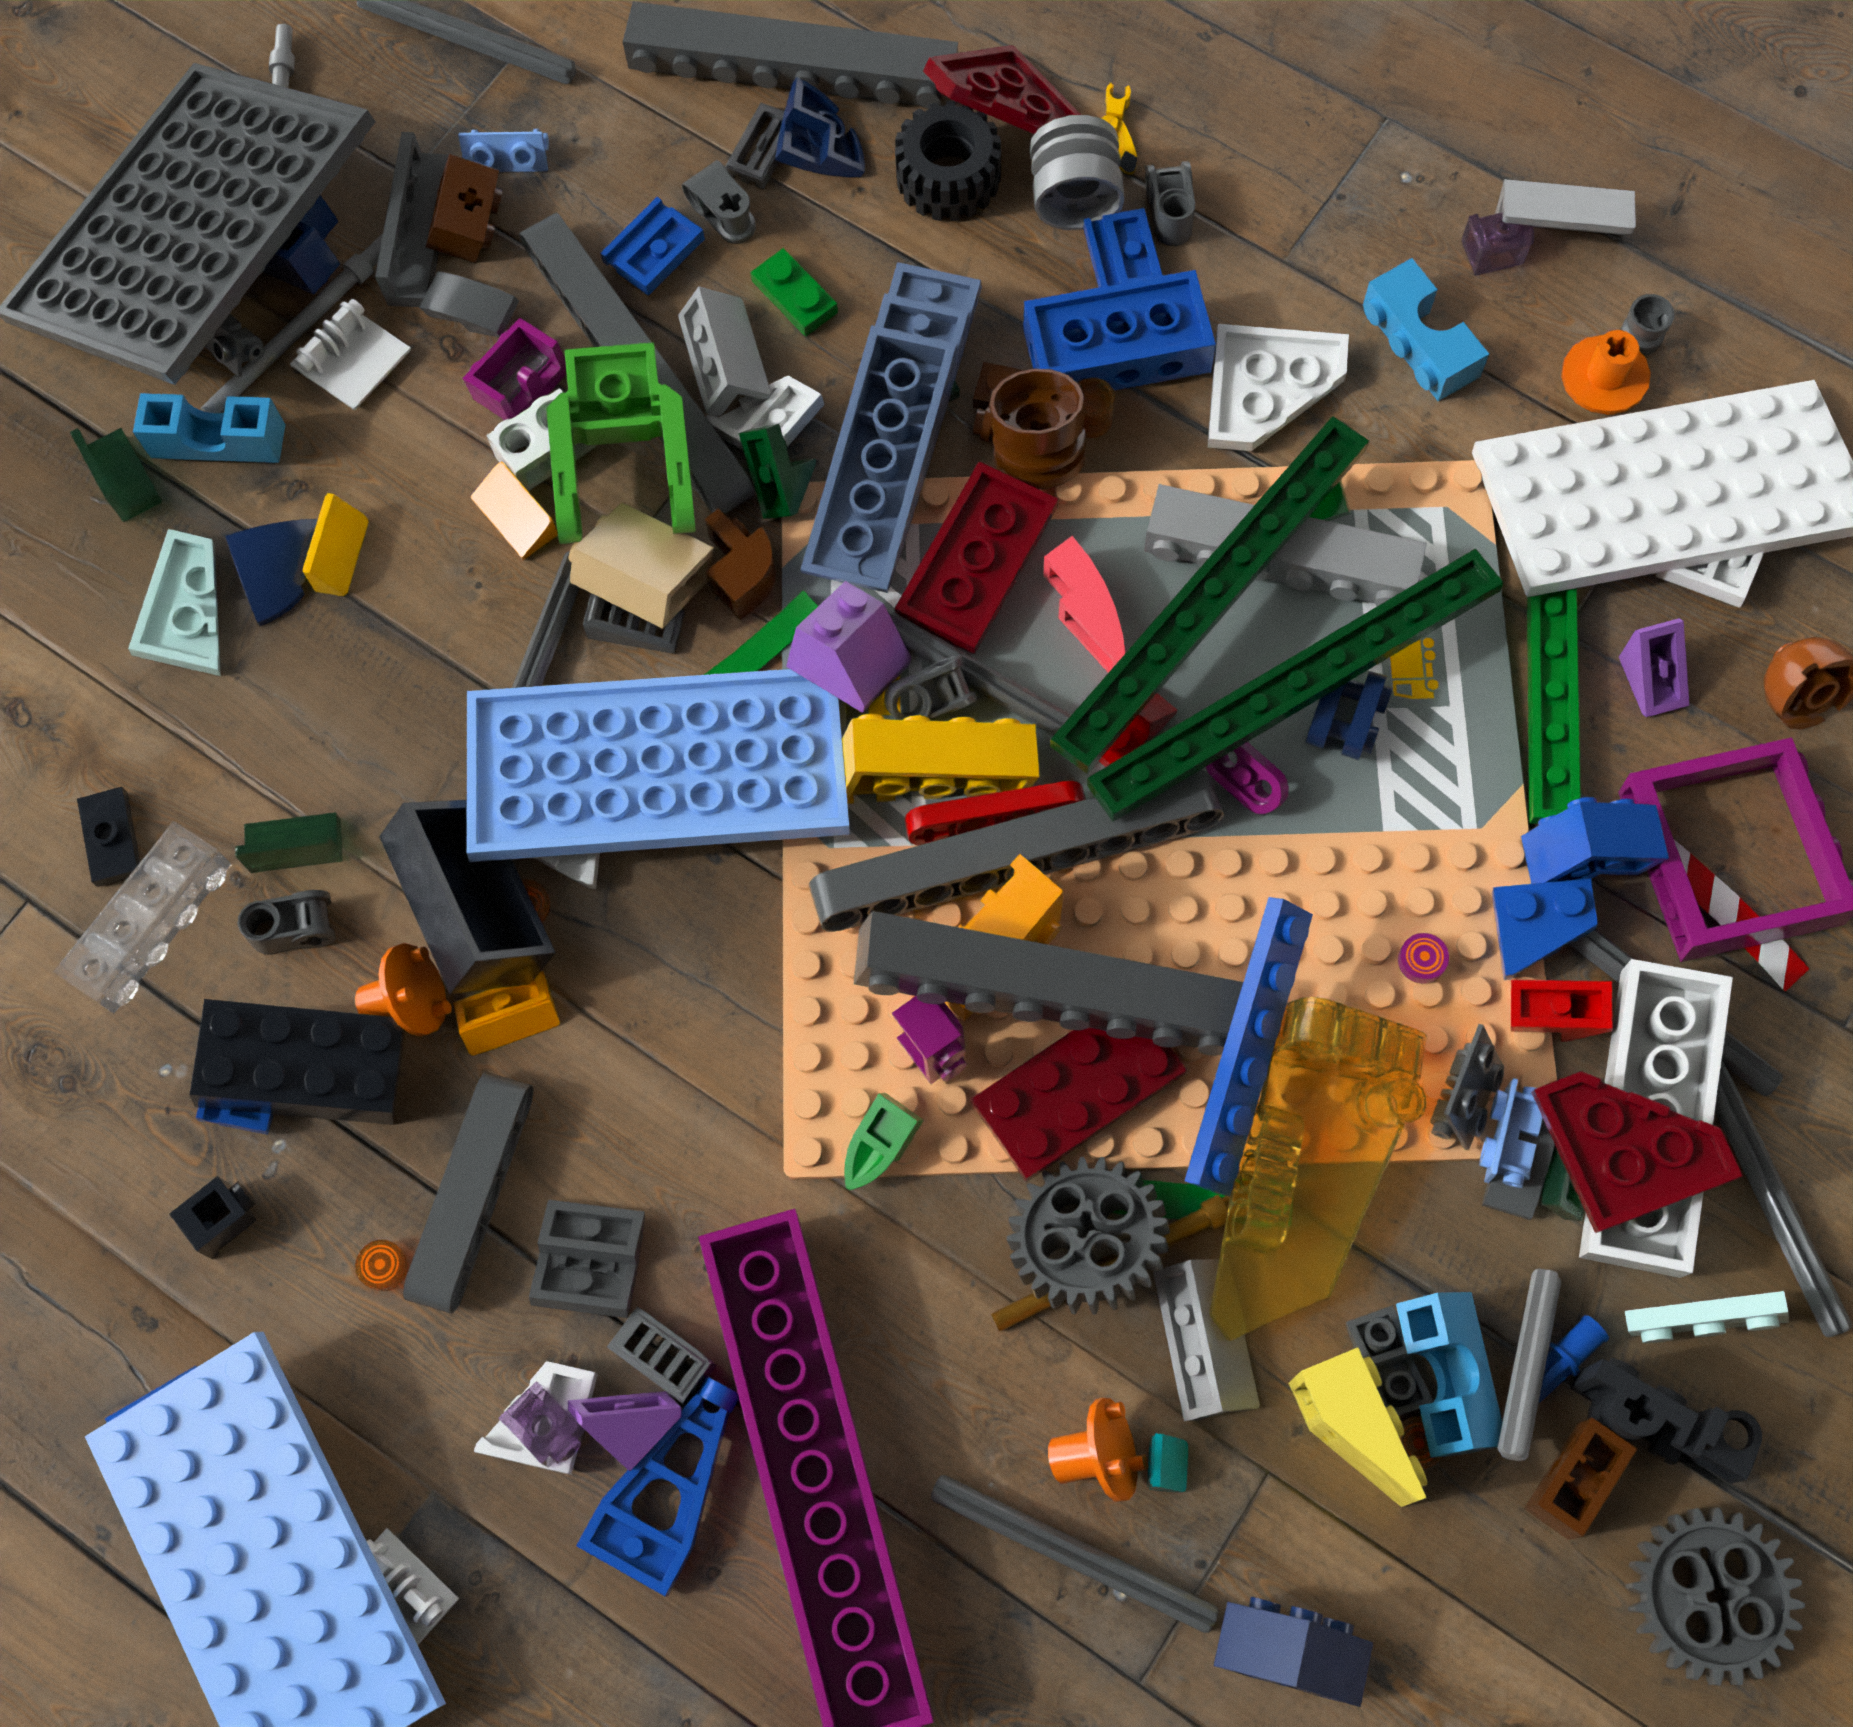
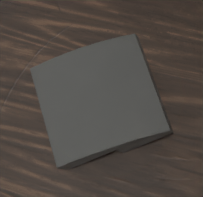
M548 1200L537 1243L540 1253L529 1293L531 1306L628 1318L641 1252L645 1212Z

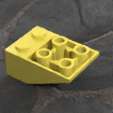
M1355 1348L1302 1370L1289 1382L1309 1431L1399 1506L1404 1507L1426 1498L1422 1488L1427 1485L1424 1470L1415 1455L1408 1457L1399 1438L1405 1434L1402 1422L1392 1405L1385 1407L1377 1390V1387L1382 1386L1381 1377L1376 1365L1369 1356L1363 1358L1359 1348Z

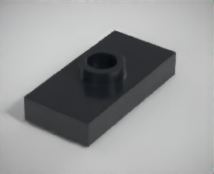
M118 787L77 798L91 882L95 886L100 887L143 875L128 792L123 787Z

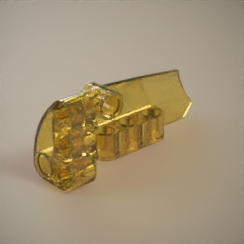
M1304 997L1287 1003L1281 1022V1029L1268 1066L1267 1077L1263 1083L1253 1117V1125L1248 1134L1239 1165V1172L1231 1192L1209 1315L1227 1341H1232L1262 1325L1332 1295L1357 1232L1405 1124L1419 1120L1425 1112L1426 1095L1423 1088L1417 1082L1421 1079L1427 1035L1424 1032L1325 998ZM1392 1097H1393V1099H1394V1101H1395V1104H1396V1110H1395V1108H1394V1106H1393V1103H1392Z

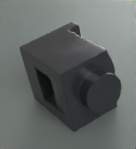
M216 1176L169 1213L195 1250L212 1260L220 1254L219 1250L257 1221L249 1210L256 1205V1201L239 1181L231 1186L230 1183L219 1176ZM229 1209L230 1214L217 1223L219 1213Z

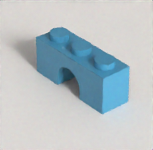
M1413 258L1369 282L1363 308L1370 323L1374 326H1379L1387 336L1393 352L1398 357L1404 358L1413 369L1419 385L1423 389L1429 390L1436 400L1440 401L1480 378L1489 353L1464 322L1444 331L1430 329L1421 322V318L1430 314L1438 289Z
M140 393L133 433L150 458L279 463L286 424L271 398L227 396L224 413H209L190 405L184 395Z
M1472 1292L1434 1293L1397 1303L1396 1307L1407 1354H1419L1425 1357L1432 1366L1437 1380V1395L1434 1402L1419 1406L1430 1457L1463 1455L1497 1448L1502 1418Z

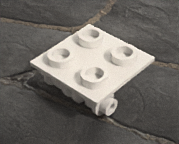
M351 299L348 303L343 301L339 305L340 309L332 317L331 321L325 320L322 323L324 327L322 330L316 329L314 331L315 336L304 348L299 347L297 349L298 356L290 365L347 406L356 410L411 351V347L362 315L365 311L362 305L356 300Z
M386 1528L375 1542L369 1539L367 1543L417 1645H419L460 1598Z

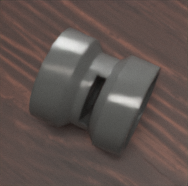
M1656 294L1642 295L1632 303L1627 318L1624 320L1620 330L1632 334L1638 342L1639 351L1643 355H1649L1661 346L1666 332L1673 323L1675 316L1674 308L1662 296Z

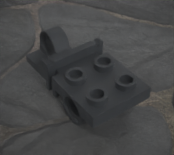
M1611 1358L1610 1361L1602 1359L1580 1370V1373L1575 1377L1569 1389L1592 1401L1587 1419L1594 1418L1628 1443L1646 1436L1653 1437L1654 1440L1648 1452L1654 1456L1660 1455L1665 1458L1664 1462L1669 1465L1677 1464L1682 1454L1731 1484L1747 1480L1762 1443L1761 1427L1757 1420L1749 1413L1740 1410L1725 1412L1718 1407L1696 1413L1686 1407L1688 1401L1682 1395L1664 1386H1658L1657 1389L1638 1379L1640 1375L1638 1370L1615 1358ZM1729 1420L1741 1423L1747 1431L1748 1441L1742 1450L1730 1447L1723 1437V1429Z

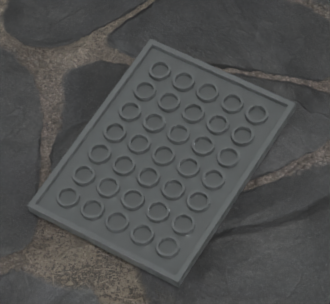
M193 63L0 305V317L6 323L176 385L179 379L188 371L201 350L214 337L215 332L230 312L240 303L241 298L249 287L265 270L266 265L278 249L288 240L291 232L307 211L314 206L317 198L326 186L339 173L340 168L355 148L362 143L365 135L376 121L369 111L364 108Z

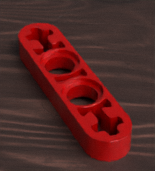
M1061 781L922 805L910 810L905 815V824L910 843L919 846L1086 800L1083 786L1079 782Z

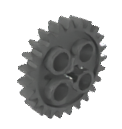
M1080 1157L1077 1170L1073 1171L1062 1161L1060 1162L1061 1175L1054 1177L1046 1170L1042 1171L1045 1185L1039 1187L1028 1183L1026 1186L1032 1199L1030 1201L1016 1199L1015 1204L1022 1216H1012L1008 1219L1012 1231L1016 1232L1007 1236L1010 1249L1014 1250L1010 1258L1015 1269L1021 1268L1018 1274L1024 1285L1033 1283L1031 1289L1037 1299H1040L1049 1292L1048 1299L1051 1307L1054 1309L1059 1307L1064 1299H1067L1071 1314H1076L1081 1303L1087 1302L1092 1314L1095 1315L1099 1309V1301L1106 1300L1109 1306L1116 1310L1118 1307L1117 1295L1121 1293L1132 1301L1136 1300L1133 1285L1137 1282L1142 1286L1150 1288L1152 1284L1146 1270L1162 1271L1161 1259L1157 1254L1169 1252L1167 1240L1162 1236L1169 1234L1170 1228L1167 1219L1162 1218L1166 1215L1162 1200H1155L1157 1194L1153 1184L1143 1186V1178L1139 1171L1127 1177L1123 1162H1119L1112 1171H1108L1104 1157L1099 1158L1095 1168H1088L1085 1158ZM1068 1204L1079 1205L1074 1212L1069 1214L1059 1213ZM1117 1210L1128 1212L1119 1220L1111 1221L1107 1219L1112 1212ZM1131 1238V1241L1128 1243L1121 1242ZM1066 1248L1069 1250L1068 1254L1061 1259H1049L1050 1254L1057 1249ZM1107 1255L1118 1257L1117 1261L1110 1266L1101 1267L1097 1265L1098 1261Z
M1699 1508L1687 1510V1523L1679 1514L1668 1516V1525L1671 1532L1660 1525L1653 1526L1650 1530L1657 1544L1655 1545L1647 1541L1637 1544L1639 1550L1647 1557L1646 1561L1629 1562V1567L1640 1574L1641 1579L1640 1582L1626 1584V1589L1640 1594L1641 1601L1629 1606L1628 1610L1633 1613H1644L1646 1621L1637 1627V1634L1653 1633L1656 1636L1649 1651L1651 1653H1661L1668 1650L1670 1652L1666 1663L1668 1669H1678L1686 1662V1679L1698 1680L1703 1674L1704 1669L1708 1685L1720 1686L1724 1673L1731 1685H1743V1669L1752 1679L1764 1678L1760 1661L1769 1667L1781 1666L1779 1657L1774 1649L1793 1651L1795 1647L1784 1635L1785 1631H1798L1803 1628L1799 1622L1790 1617V1610L1805 1608L1804 1602L1790 1598L1789 1591L1801 1586L1802 1580L1786 1578L1784 1571L1794 1563L1793 1559H1776L1774 1553L1781 1543L1778 1538L1765 1542L1760 1541L1763 1531L1762 1524H1752L1743 1530L1744 1520L1742 1513L1731 1514L1726 1523H1724L1721 1508L1709 1509L1706 1521ZM1701 1548H1705L1708 1552L1707 1564L1700 1555ZM1729 1550L1735 1552L1743 1563V1571L1738 1579L1732 1578L1724 1567V1558ZM1678 1558L1685 1560L1692 1570V1580L1686 1588L1680 1586L1673 1576L1672 1568ZM1721 1589L1723 1600L1709 1603L1706 1592ZM1744 1604L1754 1611L1757 1619L1756 1627L1751 1634L1745 1632L1738 1622V1612ZM1692 1612L1698 1614L1705 1623L1706 1632L1700 1642L1694 1641L1686 1630V1621ZM1723 1629L1729 1635L1730 1641L1727 1645L1721 1639Z

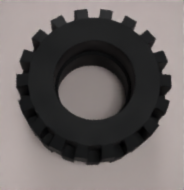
M946 101V106H938V103L935 102L928 104V110L926 111L919 108L913 112V120L905 119L902 123L901 132H897L895 139L896 178L899 192L904 194V201L909 207L916 205V212L922 216L931 213L933 220L941 221L942 217L946 216L950 217V221L960 220L959 215L966 214L968 218L976 215L977 207L985 209L990 204V197L996 196L999 190V183L1001 182V139L997 135L996 125L994 122H987V115L980 111L974 113L973 108L965 105L962 107L956 106L955 101ZM945 156H954L965 160V162L951 167L932 163L933 160Z

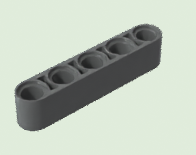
M484 1072L480 1077L408 1271L403 1290L405 1300L453 1314L459 1307L526 1122L533 1099V1085L489 1072Z

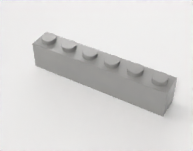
M1159 484L1146 533L1144 552L1153 553L1155 557L1161 560L1175 561L1179 559L1197 563L1201 567L1254 505ZM1308 517L1258 575L1255 581L1269 579L1286 583L1288 587L1299 591L1314 589L1330 593L1339 600L1351 601L1358 599L1372 602L1379 606L1419 582L1427 543Z

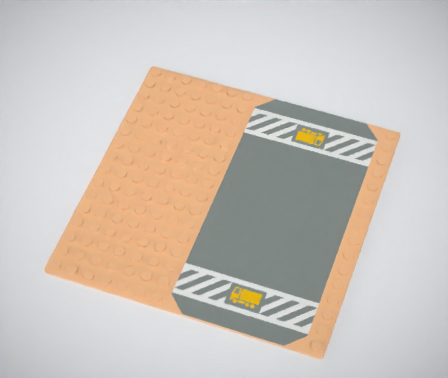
M1475 460L1354 464L1341 479L1351 514L1330 520V522L1427 543L1419 581L1475 548L1500 577L1492 505L1482 481L1481 471L1477 468ZM1288 466L1078 473L1074 478L1060 486L1039 489L1058 498V507L978 650L973 654L947 640L944 641L1072 715L1108 672L1059 620V601L1062 596L1043 577L1044 556L1071 536L1075 538L1091 558L1105 581L1117 610L1126 653L1200 568L1197 563L1179 559L1165 561L1155 557L1153 553L1144 552L1146 533L1159 484L1255 505ZM970 477L925 478L888 593L859 586L855 587L884 603L885 607L894 611L896 604ZM826 481L809 482L798 513L782 517V610L802 591H805L819 606L843 584L842 582L803 574L800 571ZM1269 579L1262 581L1254 580L1158 691L1160 696L1177 709V714L1155 737L1377 607L1376 604L1358 599L1351 601L1339 600L1330 593L1314 589L1299 591L1288 587L1286 583ZM1502 590L1352 679L1365 684L1368 672L1373 671L1387 676L1384 685L1393 688L1385 713L1382 714L1375 711L1371 725L1378 727L1379 732L1371 754L1362 752L1359 760L1343 756L1341 752L1345 741L1327 736L1323 749L1306 744L1305 741L1319 700L1248 741L1273 763L1287 779L1289 792L1286 801L1280 807L1266 814L1254 813L1248 810L1209 775L1224 812V817L1218 824L1203 831L1044 874L1063 890L1061 921L1059 922L1062 928L1048 945L1244 982L1269 897L1285 899L1313 914L1309 934L1295 974V982L1290 991L1281 1022V1029L1275 1042L1267 1070V1077L1263 1083L1253 1117V1125L1249 1131L1239 1167L1480 1161L1486 1137L1494 1139L1498 1120L1490 1119L1496 1093L1491 1092L1485 1107L1488 1111V1117L1484 1131L1481 1136H1474L1469 1151L1463 1148L1454 1133H1452L1449 1140L1432 1134L1431 1131L1434 1125L1430 1123L1438 1100H1444L1440 1096L1442 1089L1453 1090L1445 1081L1447 1076H1451L1449 1071L1456 1052L1460 1049L1463 1050L1466 1043H1472L1478 1024L1484 1025L1504 1065V1077L1499 1090L1505 1091V1088L1513 1078L1518 1079L1516 1091L1523 1093L1524 1087L1539 1088L1557 1081L1552 1033L1511 1032V980L1504 981L1492 898L1493 887L1531 884L1521 839L1522 835L1529 832ZM792 642L782 650V670L789 669L786 665ZM909 652L912 658L910 665L894 681L919 672L931 664ZM969 686V691H974L977 696L975 702L964 708L930 719V721H949L957 717H970L975 719L976 722L994 723L1000 719L1012 718L1019 720L1020 724H1032ZM909 690L900 695L897 701V708L900 713H908L915 709L918 703L917 693ZM885 691L863 713L838 698L842 738L852 718H858L861 715L879 714L884 719L897 720L885 708ZM1341 696L1334 718L1351 723L1359 701ZM1036 726L1040 777L1033 786L1061 781H1076L1082 784L1086 800L1094 798L1095 796L1087 786V778L1105 768V766L1098 761L1089 773L1086 774L1051 748L1050 740L1053 736ZM1235 752L1228 753L1229 759L1233 763H1237ZM1263 780V789L1267 793L1271 794V785L1269 784V782ZM964 788L956 789L953 794L938 799H924V796L919 791H910L897 795L896 801L877 802L876 794L854 795V804H847L850 835L783 839L784 1172L789 1179L845 1178L844 1168L848 1146L853 1134L879 1093H887L924 1120L900 1160L893 1162L879 1177L1019 1173L972 1106L971 1098L1073 1030L1061 1027L1060 1022L1044 1019L1034 1022L1020 1021L1015 1019L1012 1013L995 1010L989 1013H982L979 1016L973 1012L964 1022L952 1011L963 1026L966 1050L964 1060L967 1066L957 1076L948 1081H943L940 1078L933 1084H930L898 1042L897 1037L904 1031L892 1016L893 1011L915 996L903 993L878 995L870 992L869 987L854 985L858 934L862 925L836 932L823 930L809 888L810 881L825 871L917 846L910 843L908 839L905 815L910 810L922 805L968 798L964 794ZM1003 886L994 888L992 890L995 893H997ZM989 890L896 916L954 927L962 924L965 927L985 906L980 900ZM1418 933H1429L1437 936L1444 942L1449 952V963L1443 974L1434 982L1420 984L1409 980L1401 972L1398 964V954L1404 942L1409 937ZM1541 959L1519 973V976L1512 980H1546L1544 960ZM1186 1045L1171 1047L1187 1069L1184 1076L1045 1170L1049 1173L1060 1172V1162L1062 1161L1068 1165L1071 1171L1077 1170L1080 1157L1085 1158L1088 1168H1095L1099 1158L1104 1157L1108 1171H1112L1119 1162L1124 1163L1126 1170L1188 1169L1222 1055H1205L1200 1053L1198 1048ZM1554 1146L1551 1159L1560 1156L1556 1146Z

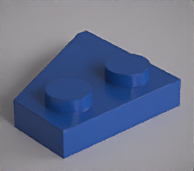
M1591 878L1493 887L1492 898L1504 981L1514 979L1524 969L1541 959L1549 958L1559 952L1561 947L1571 941H1577L1594 931L1598 925Z

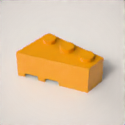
M1019 854L1010 864L1014 868V876L997 893L989 889L980 900L985 906L965 927L960 924L959 928L1042 944H1049L1057 936L1062 928L1059 922L1061 921L1063 890ZM945 1002L948 1008L964 1022L973 1014L963 1004Z

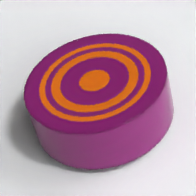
M1418 933L1409 937L1398 954V964L1401 972L1409 980L1420 984H1427L1437 980L1449 963V952L1446 945L1437 936L1429 933Z

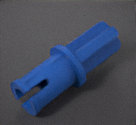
M1584 1315L1581 1321L1557 1344L1550 1342L1538 1403L1543 1401L1570 1374L1577 1376L1580 1373L1578 1366L1598 1347L1609 1340L1607 1332L1592 1317Z

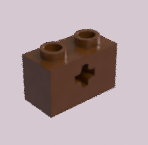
M449 154L439 183L426 248L473 263L476 262L481 248L489 250L495 230V225L488 223L490 212L497 213L503 189L496 187L499 170Z
M1594 1418L1577 1423L1524 1509L1567 1540L1583 1537L1634 1456L1637 1448Z

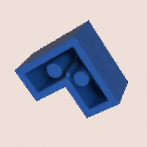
M1594 797L1579 798L1567 804L1568 809L1558 815L1542 818L1538 821L1539 826L1521 836L1531 884L1592 879L1599 874L1639 875L1669 859L1657 806L1635 804L1633 799H1620L1610 803H1600Z

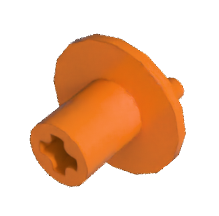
M1612 330L1604 335L1587 337L1575 344L1563 361L1561 373L1565 391L1576 404L1590 412L1606 415L1623 413L1639 404L1649 389L1651 376L1647 359L1639 351L1637 340L1632 334L1623 330Z
M407 943L389 948L381 958L378 973L379 980L363 985L356 991L355 1005L358 1014L393 1017L397 1025L406 1032L420 1037L438 1031L445 1019V1015L451 1013L452 1007L449 1001L446 1000L445 987L438 969L429 957L428 949L426 947L418 948Z
M1111 1398L1095 1399L1089 1408L1087 1431L1055 1437L1050 1440L1048 1446L1049 1464L1055 1479L1060 1484L1097 1477L1105 1494L1114 1502H1123L1131 1499L1136 1490L1138 1471L1147 1470L1149 1465L1145 1454L1136 1456L1134 1440L1125 1418L1126 1412L1122 1402L1115 1403Z

